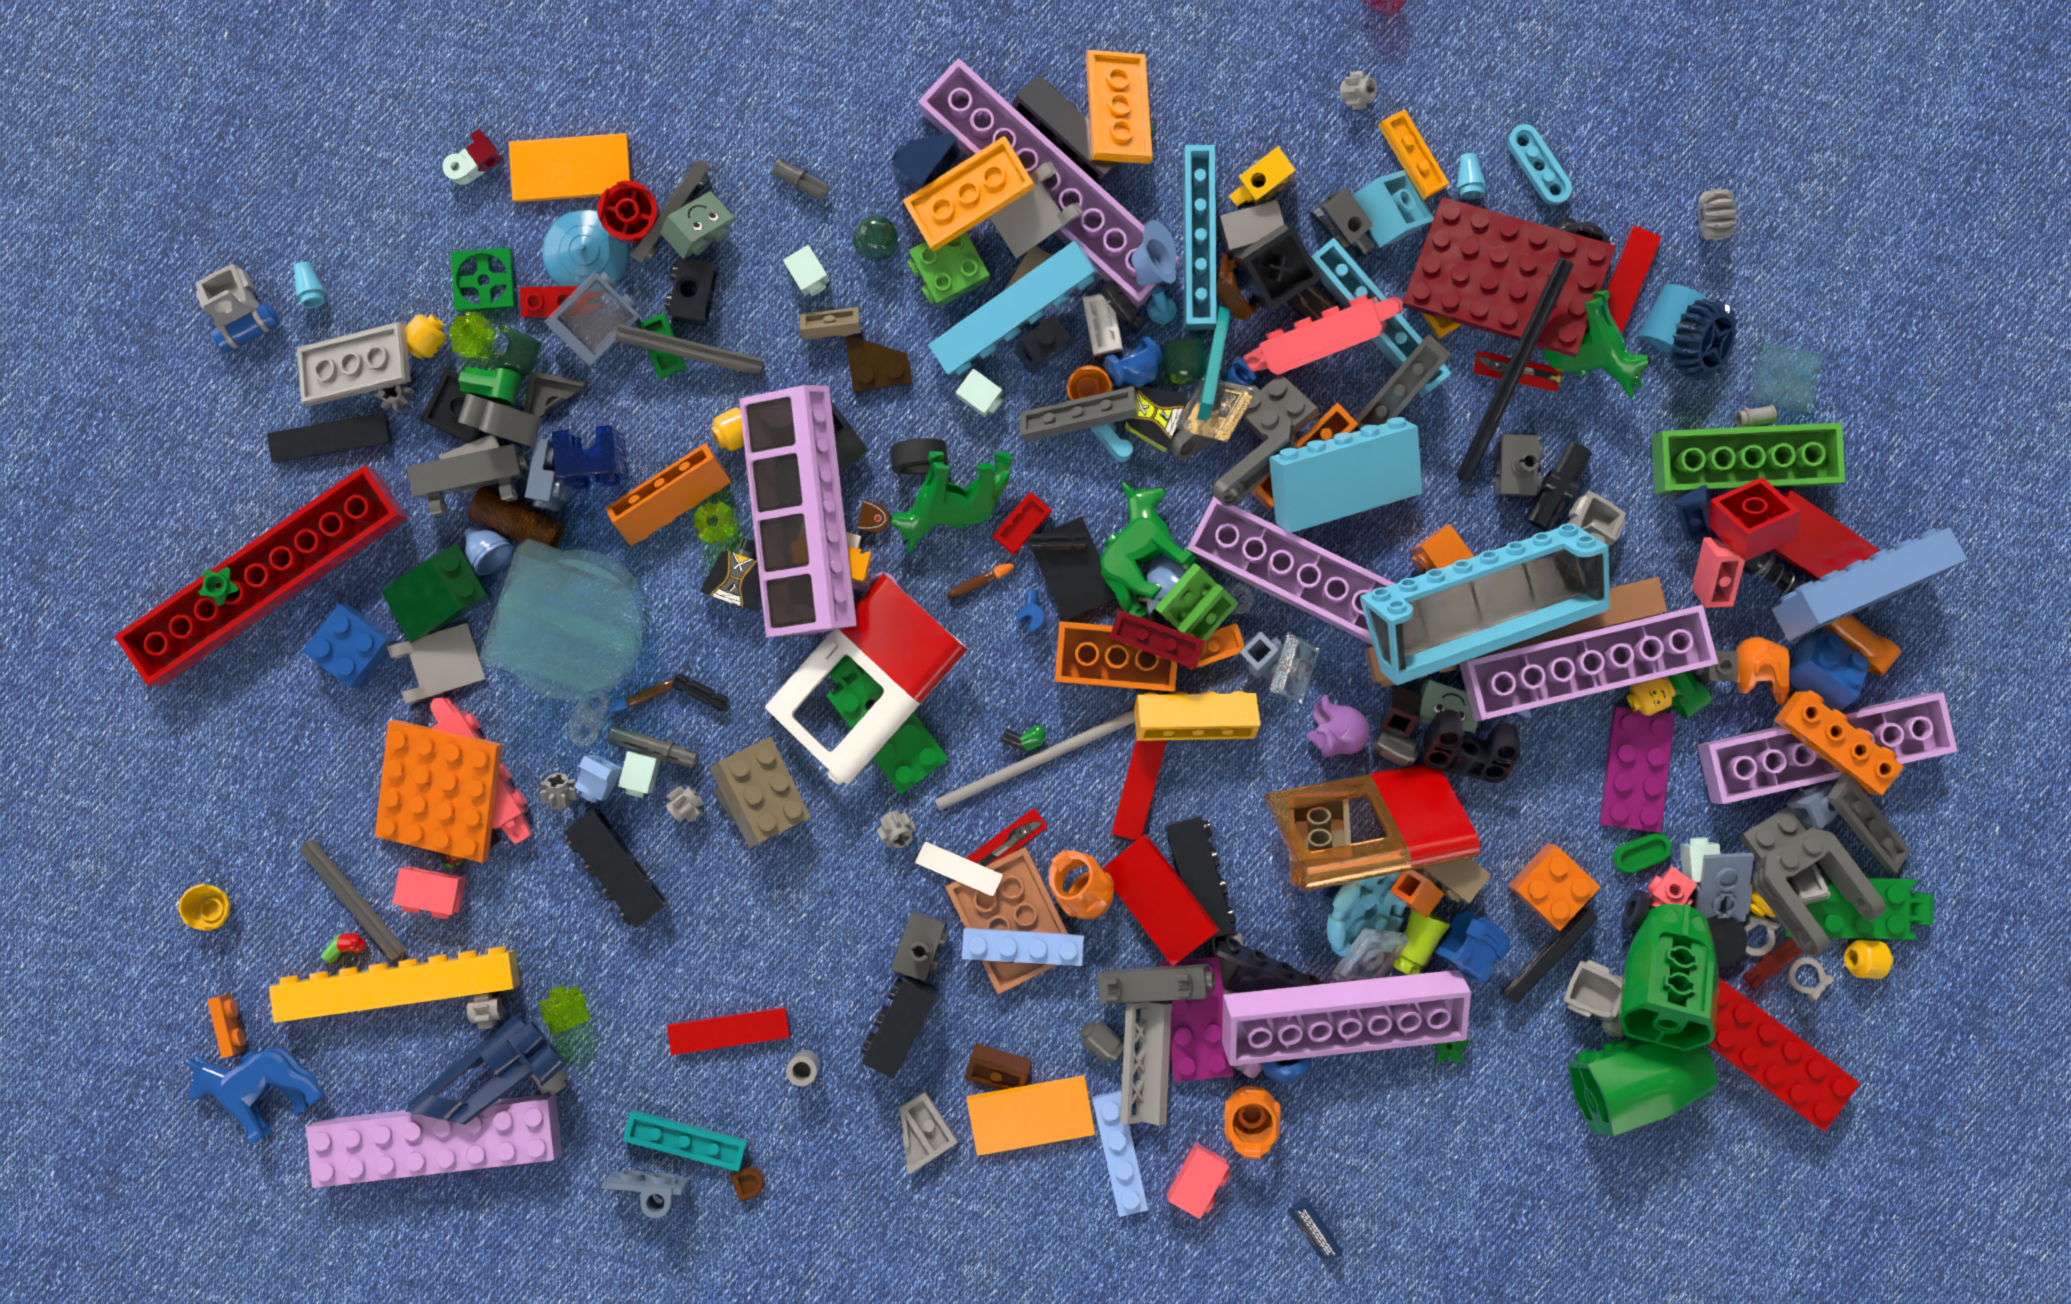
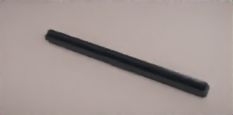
M1565 258L1557 260L1457 472L1459 479L1470 482L1473 479L1574 266L1573 262Z

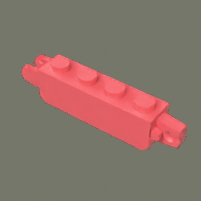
M1365 294L1350 300L1351 307L1340 311L1339 307L1335 306L1321 312L1323 318L1312 322L1310 317L1293 323L1295 329L1284 333L1283 328L1267 333L1268 340L1259 343L1260 347L1243 356L1245 363L1252 372L1269 368L1270 372L1279 375L1379 336L1386 328L1385 320L1402 312L1403 302L1396 296L1378 302L1377 297L1368 300Z
M448 697L433 698L434 700L429 708L433 711L432 714L438 724L432 728L490 741L482 737L478 730L481 728L480 723L472 713L468 714L467 711H459ZM501 763L492 828H501L512 842L517 844L532 835L524 815L528 812L525 807L527 800L519 789H514L509 781L512 776L507 767Z

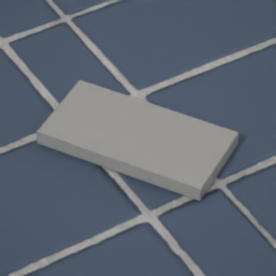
M401 322L297 347L301 404L307 407L411 382L406 325Z

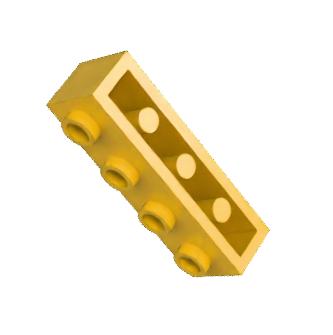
M1208 691L1202 694L1176 692L1158 695L1155 692H1148L1138 695L1134 706L1137 741L1255 739L1260 727L1256 693L1235 691L1231 694H1217L1216 692Z

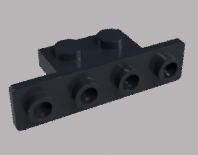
M1219 936L1215 939V954L1238 965L1228 981V989L1235 993L1323 984L1316 976L1312 974L1306 975L1295 970L1286 962H1278L1269 958L1260 950H1252L1243 946L1234 938Z

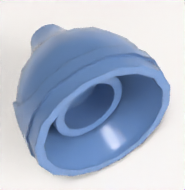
M474 526L469 527L464 532L466 537V559L477 575L492 573L500 568L512 554L513 547L509 541L497 532L480 530Z

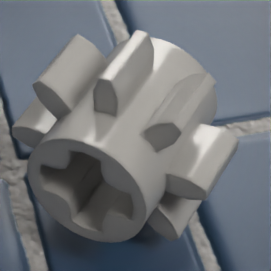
M1364 71L1351 72L1350 77H1345L1340 86L1342 101L1347 106L1352 105L1353 110L1366 109L1367 103H1372L1377 94L1375 80L1371 78V75H1365Z
M407 383L379 389V393L374 394V397L384 400L381 404L383 409L388 410L392 405L394 411L400 413L401 406L405 404L412 405L411 401H409L410 394L415 391L412 388L405 387ZM393 389L398 393L395 398L390 394Z
M565 773L549 775L545 782L540 783L541 792L539 793L542 804L549 802L551 809L556 810L569 807L572 800H577L576 791L578 789L574 787L576 780H568Z
M681 786L676 787L667 795L671 801L666 807L677 821L681 822L686 818L688 822H692L702 813L698 807L704 802L691 786H688L685 790Z
M892 811L882 817L880 820L882 827L876 831L886 847L892 845L895 848H902L911 842V832L915 831L916 827L906 812L900 814L897 811Z
M492 992L474 995V1000L468 1001L467 1004L469 1022L471 1024L478 1023L479 1030L493 1028V1026L497 1025L496 1020L503 1018L501 998H493Z

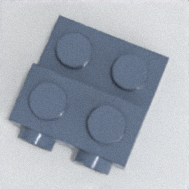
M536 438L525 497L534 501L533 506L547 511L559 512V507L563 508L564 501H568L571 490L570 484H567L568 478L557 473L563 467L564 453L561 452L562 447L541 438Z

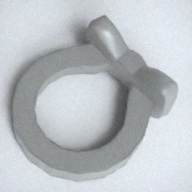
M1749 912L1746 915L1749 921L1743 925L1746 934L1750 929L1758 924H1762L1766 928L1768 939L1765 945L1760 948H1751L1747 945L1745 952L1753 956L1765 955L1775 945L1776 936L1774 930L1779 928V924L1775 920L1765 917L1761 918Z
M1802 957L1794 960L1787 971L1788 982L1793 989L1808 994V999L1816 1001L1821 992L1825 991L1826 987L1834 981L1831 975L1825 974L1821 964L1812 958ZM1802 964H1810L1816 969L1819 983L1815 988L1803 987L1796 981L1795 972Z

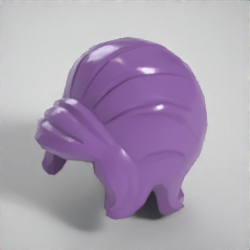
M1328 695L1322 696L1315 704L1313 710V718L1319 726L1316 731L1309 732L1306 737L1317 748L1321 749L1323 757L1357 753L1368 741L1369 725L1366 718L1358 710L1350 706L1331 704L1328 701Z

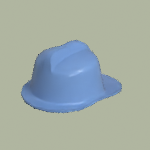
M1151 220L1145 225L1143 243L1132 255V264L1136 271L1137 283L1140 286L1146 284L1155 285L1163 281L1173 283L1176 280V247L1168 229L1156 220Z

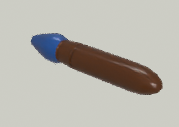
M673 679L659 682L626 699L616 701L611 705L608 712H625L630 707L637 706L670 691L673 688Z

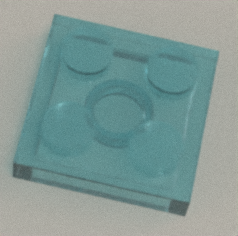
M1766 343L1761 344L1750 403L1764 406L1773 405L1775 408L1806 414L1811 413L1822 354Z

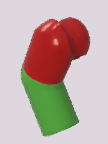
M357 933L338 934L321 953V957L326 962L333 964L342 952L353 951L355 954L361 953L366 946V941L360 938V935Z

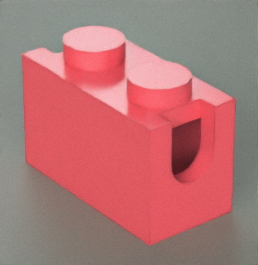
M1711 537L1703 538L1692 589L1704 608L1733 607L1745 561L1728 544Z
M410 866L399 868L392 904L402 906L401 910L405 912L420 913L421 909L431 911L432 917L449 919V915H453L454 912H460L467 877Z
M1195 1142L1166 1194L1168 1202L1201 1219L1204 1212L1208 1214L1216 1200V1197L1213 1196L1218 1186L1223 1187L1229 1178L1230 1170H1228L1229 1164H1227V1159Z

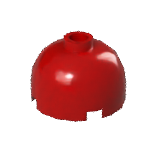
M622 180L602 193L598 201L597 215L602 227L611 237L622 242L636 243L654 229L659 216V208L655 197L644 185L635 181Z

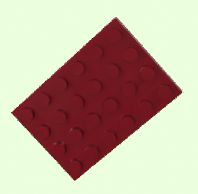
M1442 197L1402 301L1403 307L1520 341L1557 260L1565 258L1573 262L1574 266L1536 346L1576 358L1589 324L1584 303L1595 300L1593 293L1601 290L1616 245Z

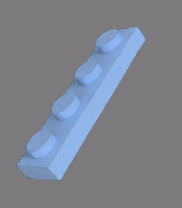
M964 928L962 959L1082 966L1084 935Z
M1121 1091L1092 1097L1119 1217L1148 1211L1130 1127L1120 1123Z

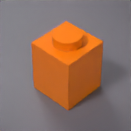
M1408 866L1390 889V892L1401 902L1425 918L1430 915L1444 895L1429 879Z

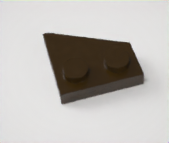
M845 336L854 394L913 384L907 353L857 337Z

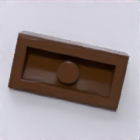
M975 1043L964 1079L1000 1090L1025 1086L1031 1060Z

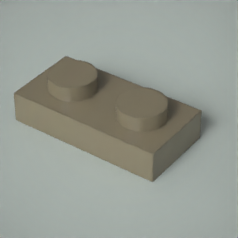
M859 307L800 314V334L802 340H820L824 337L850 336L854 333H861Z

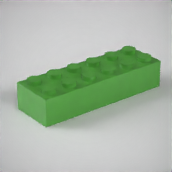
M1842 423L1661 431L1651 436L1654 495L1690 493L1703 485H1707L1709 492L1732 491L1761 477L1775 489L1829 487L1845 483Z

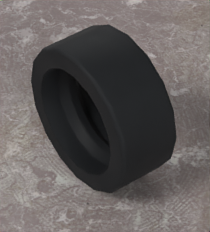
M917 438L893 444L890 448L892 471L905 475L929 473L930 462L928 455L930 451L943 452L944 465H948L946 442L937 438Z

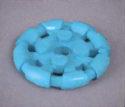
M1389 860L1369 863L1355 872L1356 876L1353 878V882L1346 883L1339 890L1332 903L1334 906L1333 912L1328 915L1327 936L1332 949L1340 957L1352 960L1356 958L1364 959L1380 950L1376 949V947L1386 935L1383 933H1375L1360 954L1350 949L1364 929L1396 933L1405 918V914H1403L1404 909L1408 907L1390 892V889L1404 871V868L1399 864Z

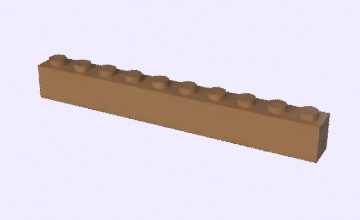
M1659 577L1609 588L1610 610L1473 659L1511 651L1520 647L1536 645L1549 640H1557L1577 633L1599 630L1610 625H1620L1639 618L1645 619L1667 612ZM1470 623L1434 631V634L1438 635ZM1426 633L1417 635L1413 643L1424 640ZM1374 646L1364 648L1372 683L1380 682L1381 687L1394 685L1390 679L1381 673ZM1453 665L1439 670V673L1455 670L1457 667Z

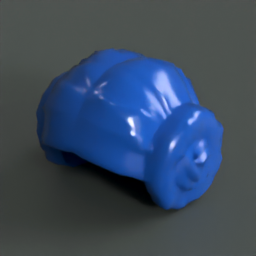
M1146 336L1140 340L1138 347L1125 358L1119 360L1113 355L1107 356L1104 361V370L1112 384L1116 386H1134L1137 389L1153 381L1158 376L1159 366L1164 359L1163 353L1155 341Z

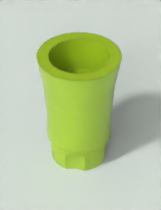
M1411 909L1408 924L1396 951L1398 954L1393 962V966L1408 975L1421 974L1424 966H1427L1435 948L1451 924L1432 913L1425 918Z

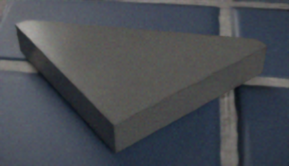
M532 371L523 412L542 418L587 388L588 383Z

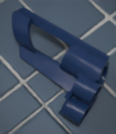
M513 1015L408 1102V1109L405 1112L466 1125L532 1074L540 1081L539 1085L543 1086L562 1070L566 1063L556 1047L549 1042L532 1021L527 1024ZM488 1065L496 1074L494 1078L465 1102L437 1097L440 1092L469 1069Z

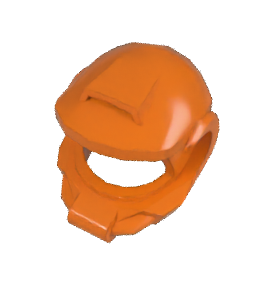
M1762 637L1744 640L1736 648V652H1738V680L1736 681L1738 692L1747 694L1750 690L1754 689L1758 681H1767L1774 700L1779 705L1785 706L1789 700L1787 693H1789V651L1787 647Z
M1064 849L1051 859L1049 886L1064 912L1070 917L1086 920L1096 919L1104 915L1110 908L1114 898V881L1109 873H1105L1093 856L1076 850L1066 851ZM1075 867H1088L1089 871L1079 876L1067 893L1064 892L1063 882L1068 872Z
M1258 1086L1241 1087L1229 1097V1100L1225 1101L1224 1133L1227 1140L1232 1143L1235 1151L1243 1156V1159L1260 1160L1261 1156L1269 1153L1273 1144L1279 1139L1280 1103L1276 1102L1270 1092Z

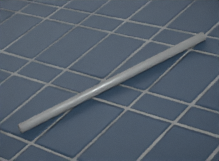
M1175 690V692H1171L1169 694L1179 692V690ZM1134 710L935 799L936 805L940 811L1134 723Z

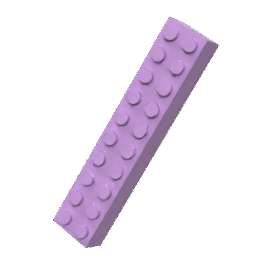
M959 58L918 101L920 113L943 134H953L957 137L958 147L969 157H972L1005 136L1028 175L1045 162L1051 161L1058 172L1043 181V184L1056 205L1062 211L1069 205L1078 203L1084 212L1054 232V234L1066 245H1069L1074 240L1079 242L1098 270V274L1107 282H1115L1121 290L1119 293L1122 292L1135 308L1138 309L1152 294L1151 291L1161 284L1140 286L1137 283L1136 271L1132 264V255L1143 243L1145 226ZM1177 255L1175 268L1177 267L1179 261V257Z

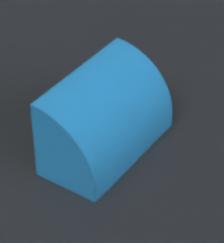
M1664 285L1637 337L1670 353L1673 351L1670 347L1674 343L1672 336L1676 333V324H1679L1681 321V314L1686 313L1688 305H1693L1696 300L1704 299L1705 295L1681 285Z

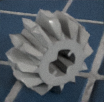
M1720 188L1703 192L1698 200L1699 206L1697 207L1700 234L1706 240L1713 239V241L1731 237L1737 222L1734 195L1728 189L1721 190Z

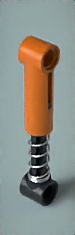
M1771 550L1744 563L1743 572L1749 575L1757 574L1762 576L1761 578L1765 577L1773 583L1772 587L1777 586L1782 590L1783 595L1793 592L1797 587L1805 584V581H1798L1793 572L1788 573L1784 570L1783 564H1777L1774 557L1771 556ZM1852 614L1824 626L1830 632L1837 634L1855 652L1862 654L1866 661L1870 663L1868 671L1877 676H1884L1902 653L1896 644L1874 633Z

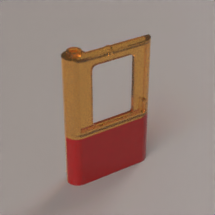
M1425 763L1280 790L1264 795V799L1295 864V868L1291 870L1293 884L1295 887L1299 886L1303 892L1474 858L1480 854L1478 835L1443 771L1429 768ZM1366 797L1386 834L1384 838L1318 851H1309L1289 811L1351 798Z

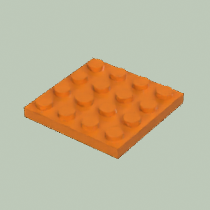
M388 721L375 837L481 863L487 861L503 744L404 721Z

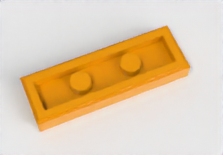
M1405 109L1378 124L1422 200L1433 196L1450 185Z

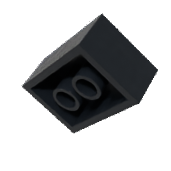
M905 975L903 980L897 978L887 997L893 1000L890 1007L885 1004L883 1005L874 1023L878 1030L876 1033L870 1031L860 1053L865 1055L861 1063L895 1079L936 998L938 989L922 980Z

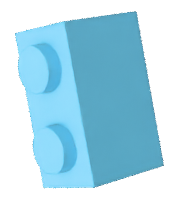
M1405 170L1379 177L1353 195L1373 224L1369 229L1370 236L1378 244L1379 248L1396 243L1432 223L1434 219Z

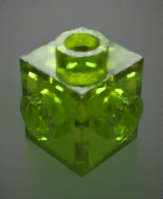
M465 312V316H455L454 324H451L449 329L452 352L460 357L490 359L491 345H494L496 331L492 327V323L483 318V314L477 312Z
M709 501L705 506L703 504L700 505L693 516L695 521L693 527L699 530L697 536L713 545L715 540L723 545L726 540L730 541L738 529L736 524L739 520L731 515L734 509L721 501H718L716 505ZM713 516H716L718 518V524L714 527H710L709 523L711 519L713 518Z
M563 984L547 991L549 997L538 1001L541 1008V1017L547 1023L551 1035L566 1031L591 1019L586 1008L585 997L579 991L578 986L566 989Z

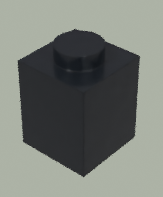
M1394 685L1383 705L1380 728L1408 738L1420 717L1422 694Z

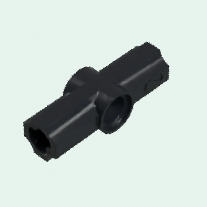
M1572 441L1567 443L1555 467L1550 469L1542 481L1541 493L1526 519L1531 525L1547 532L1551 531L1564 505L1571 501L1578 489V479L1592 455L1588 448Z

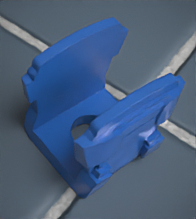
M1462 910L1454 914L1450 922V930L1446 937L1438 943L1434 952L1460 970L1462 975L1482 984L1492 974L1494 970L1492 967L1497 960L1502 961L1510 952L1511 939L1498 925L1483 917L1479 918L1469 911Z

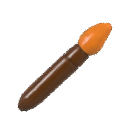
M1009 563L998 565L993 570L955 586L947 593V597L949 599H956L996 579L1004 578L1012 571L1014 565Z

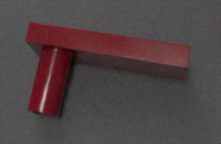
M1121 610L1118 611L1109 639L1192 669H1196L1205 644V640Z

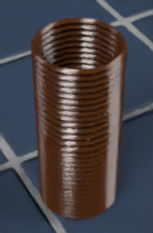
M490 486L480 487L473 496L468 508V518L472 521L474 520L507 538L509 537L520 544L522 543V545L547 557L551 556L559 547L566 529L564 522L556 518L554 519V517L546 515V513L535 508L533 509V507L519 500L509 502L502 500L500 491Z

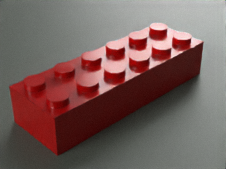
M1719 978L1716 1037L1705 1046L1809 1124L1825 1132L1860 1085V1082Z

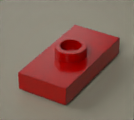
M1029 492L991 537L1015 556L1028 541L1029 536L1034 534L1053 510L1032 492Z

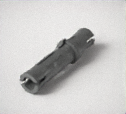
M615 724L612 726L608 736V743L654 756L666 764L672 762L693 770L699 758V751L676 745L675 741L669 739L667 741L659 740Z

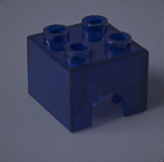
M611 425L595 426V443L589 449L583 450L581 437L571 435L569 429L552 431L556 477L566 482V486H572L574 490L591 488L590 483L595 482L602 483V486L620 485V480L628 478L623 433Z

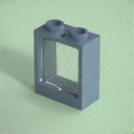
M594 271L544 321L589 366L616 341L617 327L620 324L631 326L640 317L635 311L639 306L627 294L621 297L614 290L617 284L605 272L599 275Z

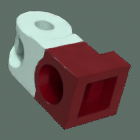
M480 129L470 135L474 141L459 154L447 156L442 164L444 174L459 185H466L503 160V157L491 140Z

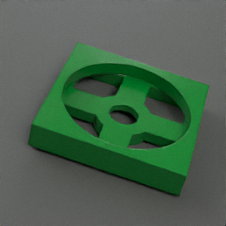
M511 248L451 252L454 310L456 312L516 308ZM496 257L504 264L507 273L494 274L490 271L489 258ZM469 259H476L477 271L474 275L461 276L463 264ZM482 275L489 277V283L486 286L479 284L478 280ZM507 285L502 296L492 302L491 291L496 286ZM475 288L478 290L479 304L466 300L462 295V289Z

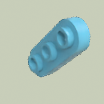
M1528 124L1516 126L1507 139L1509 150L1542 200L1553 206L1562 204L1571 195V181L1538 131ZM1523 138L1526 141V146H1520L1517 139ZM1535 162L1542 165L1541 171L1534 168ZM1550 187H1556L1559 194L1553 195L1550 192Z

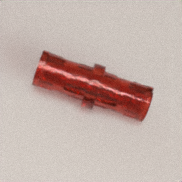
M1788 938L1772 953L1763 955L1761 957L1762 960L1749 971L1743 973L1742 977L1745 981L1749 980L1750 982L1747 984L1756 990L1758 986L1772 975H1779L1783 972L1782 968L1795 957L1801 955L1802 951L1799 947L1795 948L1796 943L1791 938Z

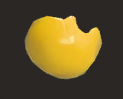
M199 884L187 889L180 898L178 911L186 925L202 931H212L223 926L229 918L231 902L226 892L218 887Z

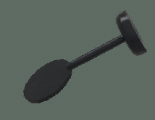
M1637 889L1630 895L1623 911V928L1631 931H1636L1640 928L1650 910V897L1648 893ZM1717 916L1708 918L1718 967L1721 968L1734 964L1740 960L1746 951L1748 942L1746 930L1739 921L1731 916L1730 918H1718Z

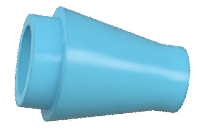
M1463 154L1459 157L1460 166L1457 192L1463 200H1475L1484 195V190L1487 186L1478 163L1477 154Z
M296 263L293 266L296 301L300 302L303 308L321 306L325 302L326 292L313 271L311 263Z

